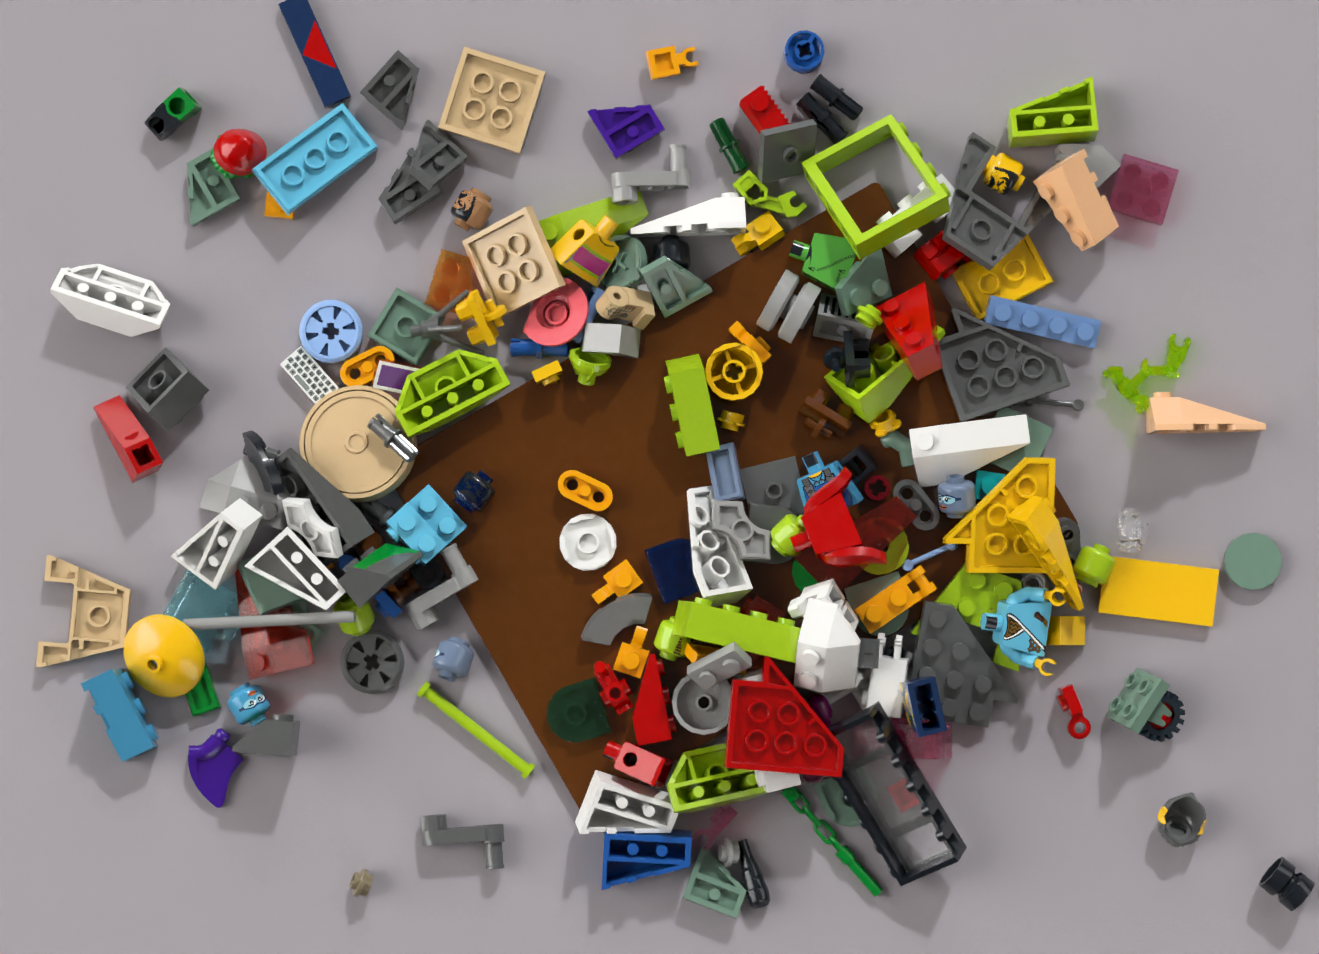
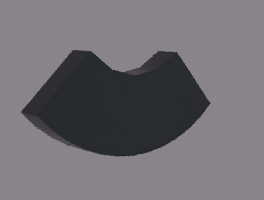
M252 430L242 433L248 459L257 469L265 492L273 495L284 492L283 483L275 461L272 458H267L266 444L263 439Z

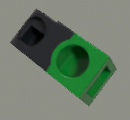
M178 87L155 109L144 124L159 141H163L171 136L192 115L195 116L203 108L186 89Z

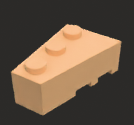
M1085 149L1056 163L1033 181L1038 188L1040 196L1050 205L1056 219L1063 224L1070 234L1072 242L1081 251L1098 244L1119 227L1106 196L1102 195L1100 197L1095 182L1098 178L1095 172L1090 173L1084 161L1087 157Z

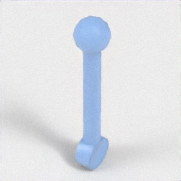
M946 544L913 560L906 559L902 564V568L910 571L914 565L947 550L953 551L957 549L958 544Z

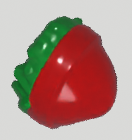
M231 129L217 137L211 151L210 160L214 168L220 174H223L225 178L245 177L247 179L254 175L252 169L266 159L267 148L265 142L258 134L246 129Z

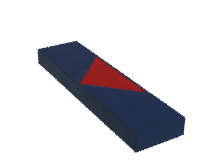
M286 0L279 3L280 10L324 107L328 108L350 98L349 90L308 0Z

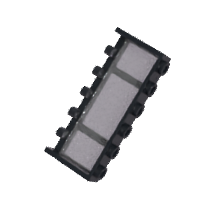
M878 701L869 708L828 726L827 728L844 747L842 777L832 778L840 785L846 802L857 813L860 825L869 833L876 851L883 856L890 874L897 879L900 886L958 862L967 847L880 702Z

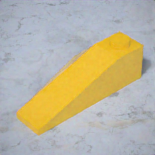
M1033 495L1008 514L1007 518L1055 587L1061 586L1066 589L1064 593L1060 594L1069 607L1080 611L1084 606L1059 521L1053 514L1056 512V509L1047 498L1043 499Z

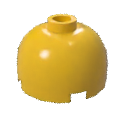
M740 343L724 344L715 349L707 360L705 368L706 382L712 392L722 399L730 401L743 400L752 395L760 385L763 375L761 360L755 351Z

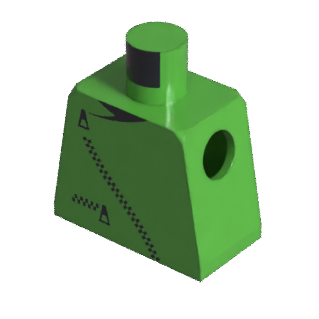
M814 233L811 245L794 240L789 256L804 261L801 271L803 276L835 292V286L843 277L848 275L856 254L845 237Z

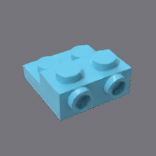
M429 484L385 523L389 527L386 532L396 543L401 540L407 548L418 550L423 554L415 564L421 562L424 566L467 528V525Z

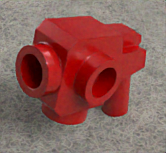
M602 661L596 662L594 674L603 688V691L599 694L607 708L613 705L619 715L633 707L628 697L632 694V691L625 679L623 678L619 681L609 663L605 665Z

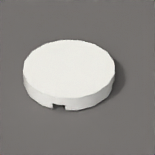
M580 514L570 519L563 527L560 535V550L564 559L573 567L583 571L597 570L605 566L613 558L617 547L616 534L611 524L595 514Z

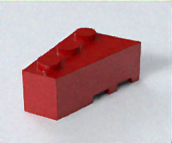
M925 282L875 307L881 312L879 317L883 320L881 324L883 332L917 381L943 368L934 314L935 307Z

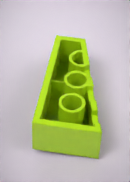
M695 597L694 602L679 600L671 634L724 647L735 642L740 648L749 653L792 663L796 662L801 628L794 627L795 621L778 617L777 622L767 620L768 614L751 611L750 616L740 614V607L723 604L722 609L712 607L713 601Z

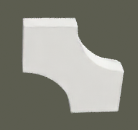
M287 497L282 500L288 527L299 532L308 541L315 556L339 558L344 555L338 528L328 525L317 515L310 499Z

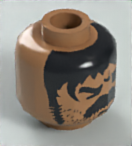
M473 187L471 190L461 191L450 210L451 214L456 218L454 224L467 232L470 228L475 230L482 229L493 212V206L490 204L492 199Z

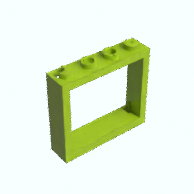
M892 114L801 162L805 178L859 260L950 211L948 200L951 197L950 191L945 183L939 184L932 164L923 161L920 147L916 142H910L908 139L909 133L903 122L897 123ZM893 136L933 195L862 233L823 173Z

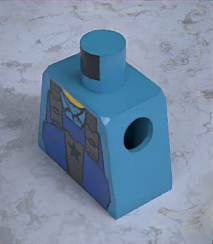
M818 451L802 458L808 474L797 479L803 506H805L806 502L816 491L830 482L843 469L838 461L824 466ZM851 480L842 494L847 508L863 500L861 493Z

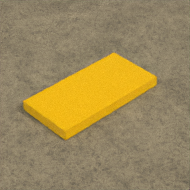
M1112 556L1115 559V566L1107 583L1100 585L1097 613L1213 627L1219 575L1218 569Z

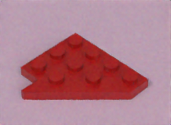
M763 656L761 681L732 679L724 761L725 768L842 777L844 747L769 657Z

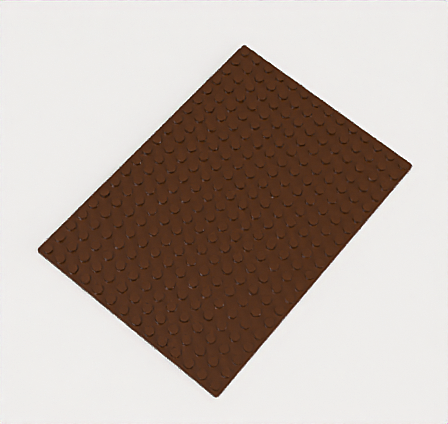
M875 182L841 201L862 233L877 226L876 222L888 211L892 215L896 213L880 184ZM827 210L785 233L784 237L763 251L759 248L705 279L704 281L713 290L710 294L664 318L658 307L655 308V317L644 330H641L638 358L609 355L612 359L611 366L604 374L596 377L594 385L587 386L577 381L579 375L575 374L570 358L559 363L563 371L562 374L558 375L560 380L544 386L543 383L537 384L533 378L417 445L419 453L415 458L413 467L406 479L396 488L405 505L429 484L467 525V528L445 548L456 543L467 565L472 566L479 580L456 593L579 809L595 770L636 783L641 781L615 769V761L604 757L603 752L609 740L622 746L625 741L638 745L632 717L650 654H655L656 659L662 658L665 675L660 676L661 686H668L671 704L665 705L667 716H674L677 732L671 733V740L641 745L640 747L676 761L680 759L683 752L697 749L726 732L728 728L727 724L716 733L702 735L690 732L679 723L674 715L672 697L675 687L682 678L687 676V666L692 662L687 656L677 657L676 661L665 659L660 656L661 651L654 646V640L663 620H670L671 616L675 617L679 600L694 602L695 597L703 598L693 573L687 491L691 488L712 485L706 452L686 456L684 448H678L675 432L680 431L678 421L672 420L669 405L674 404L672 393L667 394L664 377L668 376L665 361L699 354L705 372L707 360L715 349L728 343L742 344L728 331L738 321L755 339L760 336L771 347L768 351L771 354V358L762 365L763 375L760 385L747 398L736 401L722 399L712 392L707 384L719 445L731 442L735 444L739 469L795 456L799 474L802 477L808 474L802 460L803 457L818 451L824 466L834 461L839 462L862 444L879 467L855 485L861 493L863 500L848 507L849 513L856 529L859 525L872 518L885 517L896 521L902 526L907 536L909 552L906 559L913 560L946 545L942 543L943 537L963 519L948 518L946 513L940 511L938 505V485L921 487L938 508L940 519L938 524L931 530L924 531L916 528L893 498V489L899 481L910 479L919 485L915 465L902 467L899 451L892 447L885 448L881 443V437L876 436V430L871 429L870 423L854 413L850 420L852 424L842 439L834 434L827 438L819 433L815 440L810 437L814 429L805 424L807 418L798 413L807 396L811 397L817 389H821L829 394L830 399L825 406L831 410L836 411L840 403L845 404L825 381L824 376L831 370L826 368L823 362V356L827 350L834 346L843 349L844 342L813 336L821 293L836 296V293L803 276L801 271L804 261L789 256L794 240L811 245L814 233L844 237ZM913 243L895 259L885 247L881 248L893 296L875 304L879 306L925 282L935 307V321L945 331L943 337L958 333L950 312L953 308L937 281L929 277L913 256L918 250L916 245ZM856 255V256H855V259H854V262H853V265H854V263H855L856 261L861 262L862 259L859 260V258H858L857 255ZM786 269L799 276V283L793 294L798 296L804 284L808 282L821 288L813 304L815 306L804 328L799 329L791 344L778 337V331L784 321L782 318H779L773 330L769 332L756 325L765 305ZM631 322V323L627 324L626 326L633 327V324H632V322ZM877 325L872 332L869 352L871 351L870 346L876 343L882 346L890 342L883 332L881 325ZM941 369L918 381L913 376L891 406L887 408L895 412L896 419H899L902 423L896 430L909 439V429L960 423ZM722 410L745 415L743 420L745 425L744 427L739 426L738 431L721 427L722 421H718L717 417H721ZM997 411L970 421L992 419ZM857 455L853 457L865 471L867 467ZM848 462L844 464L853 477L856 478L858 475ZM991 463L977 469L1006 475L1009 473ZM568 470H576L608 485L613 494L611 505L604 511H593L564 497L558 489L560 476ZM976 470L964 475V479L975 483ZM467 471L474 472L494 488L495 493L489 501L486 497L487 491L485 488L482 491L480 483L474 484V481H471L472 479H466L465 481H468L472 488L468 489L465 487L468 485L465 481L463 484L464 478L462 477ZM881 475L890 484L888 496L881 501H872L864 493V484L871 476ZM569 480L567 488L569 490L577 489L578 482L576 480ZM877 480L875 484H869V490H873L871 492L872 495L877 496L879 492L884 493L885 486L881 487L883 484L881 481ZM1055 484L1054 507L1056 512L1054 515L1057 519L1068 517L1078 525L1076 518ZM905 488L902 490L901 495L904 499H910L913 496V492L911 489ZM465 489L473 493L476 497L477 505L472 507L473 503L469 504L466 498L463 497L465 495L459 494L460 491ZM477 489L481 492H485V495L479 494L481 496L480 498L478 495H476ZM602 492L594 493L593 500L597 503L602 502L604 494ZM745 497V499L739 501H742L747 516L748 505ZM487 502V504L479 510V508ZM922 511L919 517L921 521L927 522L930 520L931 515L928 511ZM580 514H595L604 518L611 524L616 534L617 547L613 558L605 566L597 570L583 571L573 567L564 559L560 550V535L563 527L570 519ZM1065 530L1063 536L1069 533L1070 530ZM885 539L873 540L872 546L875 549L885 552L888 549L884 545ZM958 544L957 549L953 551L947 550L913 566L910 571L921 565L926 571L923 574L929 582L934 583L937 589L909 607L905 623L896 632L886 635V638L921 618L924 600L935 601L966 562V544ZM439 552L435 558L440 564L447 580L451 579L452 572ZM796 556L780 564L743 561L753 589L737 603L727 605L740 607L739 613L749 616L751 611L768 614L767 620L777 622L778 617L795 621L794 627L801 628L804 617L794 619L788 612L790 601L800 597L802 594L795 585L792 576L793 562ZM627 559L643 581L641 585L628 594L648 593L652 596L645 624H633L623 628L615 635L611 645L583 641L581 635L591 616L599 608L602 609L617 598L614 593L598 605L591 595L607 584L603 576ZM901 565L891 573L899 571L900 577H903L910 571L904 570ZM859 566L849 567V579L844 588L887 574L875 575L864 571ZM914 580L907 584L913 594L920 590ZM842 590L841 592H842V594H843L844 597H845V600H844V601H846L847 599H846L844 590ZM637 625L648 629L642 648L649 650V654L641 678L613 670L622 641L631 644ZM858 626L855 629L859 638H878V636L864 632ZM695 639L693 641V644L704 645L720 649L724 647L721 645L706 643ZM745 651L752 658V667L746 669V672L762 668L763 656ZM770 658L788 681L794 685L796 662L792 663ZM598 661L604 662L605 665L609 663L618 680L620 681L624 678L632 691V694L628 697L633 707L619 715L613 705L607 708L599 694L603 691V688L594 674V665ZM734 676L726 679L730 686L732 685V679H734ZM701 697L698 700L701 708L709 706L710 702L707 697ZM633 755L630 759V763L632 765H635L637 762V756Z

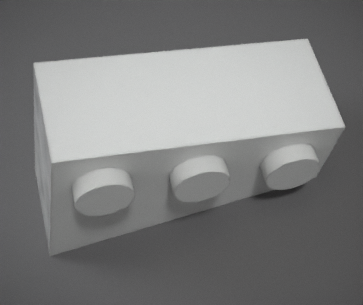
M239 498L174 552L171 557L216 590L235 575L237 564L242 560L262 518V514Z

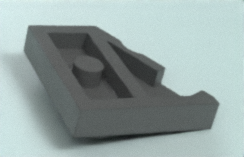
M397 50L360 91L361 95L400 130L405 124L419 68Z
M428 119L421 130L409 172L430 191L464 164L468 156Z
M413 147L408 150L405 161L400 169H396L391 178L390 185L385 187L379 197V201L395 225L443 194L438 185L429 191L409 172L415 153Z

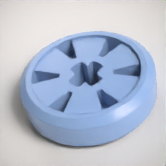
M337 300L321 301L309 308L304 314L299 329L300 340L304 349L316 360L329 364L340 363L348 360L358 351L363 340L362 321L355 310L344 302ZM330 324H334V328L339 330V335H334L332 340L329 339L327 334H324V329H329Z

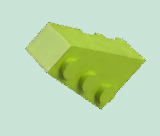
M699 354L665 361L668 376L664 377L667 394L672 393L674 404L669 405L672 420L678 421L680 431L675 432L678 448H684L686 456L719 450L720 445L709 391Z

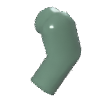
M897 430L881 437V443L885 448L892 447L899 451L902 467L914 465L909 438Z

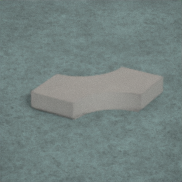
M712 501V531L721 532L732 539L738 548L740 560H771V531L755 526L748 519L742 501Z

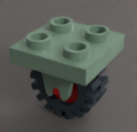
M1136 668L1126 678L1125 686L1119 695L1111 701L1105 716L1152 741L1158 740L1162 742L1165 741L1164 737L1168 739L1173 738L1172 731L1178 733L1181 730L1176 726L1178 723L1183 725L1184 720L1180 718V715H1185V710L1180 708L1184 705L1182 701L1178 700L1179 697L1168 691L1170 686L1168 683Z

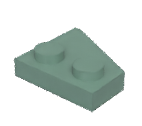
M666 256L639 269L664 318L713 292L707 282Z

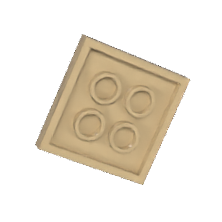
M464 47L438 129L520 155L546 72Z
M532 206L524 207L462 240L486 299H493L496 306L505 305L507 312L501 318L566 285Z

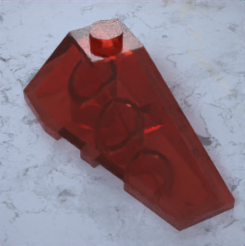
M237 568L235 579L239 616L260 615ZM289 605L265 615L293 614L294 611ZM299 625L240 628L242 650L249 680L315 664L308 634Z

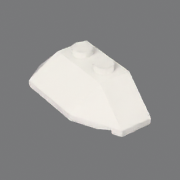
M101 264L83 265L72 269L69 267L61 268L50 289V293L76 319L129 337L160 329L170 308V303L165 300L153 281Z
M809 598L798 639L793 686L823 695L855 688L861 640L851 624L842 615V610L838 604Z

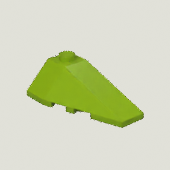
M637 191L638 202L636 204H612L611 196L539 221V224L551 248L579 220L584 219L596 227L604 215L609 216L619 225L611 234L610 238L616 235H625L631 228L645 219L649 213L641 192ZM555 259L562 277L573 274V272L562 266Z
M937 325V336L940 341L945 335V331ZM891 342L879 346L878 343L870 346L871 351L868 357L871 364L870 378H855L854 387H846L844 368L839 372L831 370L824 376L825 381L846 405L853 408V413L868 423L891 406L913 377V374Z

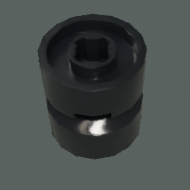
M1280 857L1264 873L1259 881V886L1272 896L1278 894L1279 902L1292 912L1309 896L1315 883L1301 872L1295 874L1296 867L1284 857Z

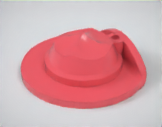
M563 277L565 286L535 300L531 306L523 333L540 345L554 347L566 344L573 340L586 324L589 313L586 294L577 283Z

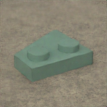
M212 149L187 163V177L189 178L188 197L190 200L189 218L193 227L241 200L230 179L225 178L223 174H220L214 168L210 160Z
M882 249L864 257L861 262L856 261L850 268L848 275L843 277L835 286L841 315L849 316L857 312L856 309L859 305L864 307L867 304L873 305L893 296Z
M702 845L682 899L736 919L747 891L709 852V849Z

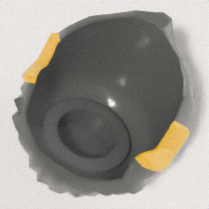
M1192 792L1169 799L1160 808L1158 813V831L1167 843L1175 847H1184L1198 841L1207 823L1205 809Z

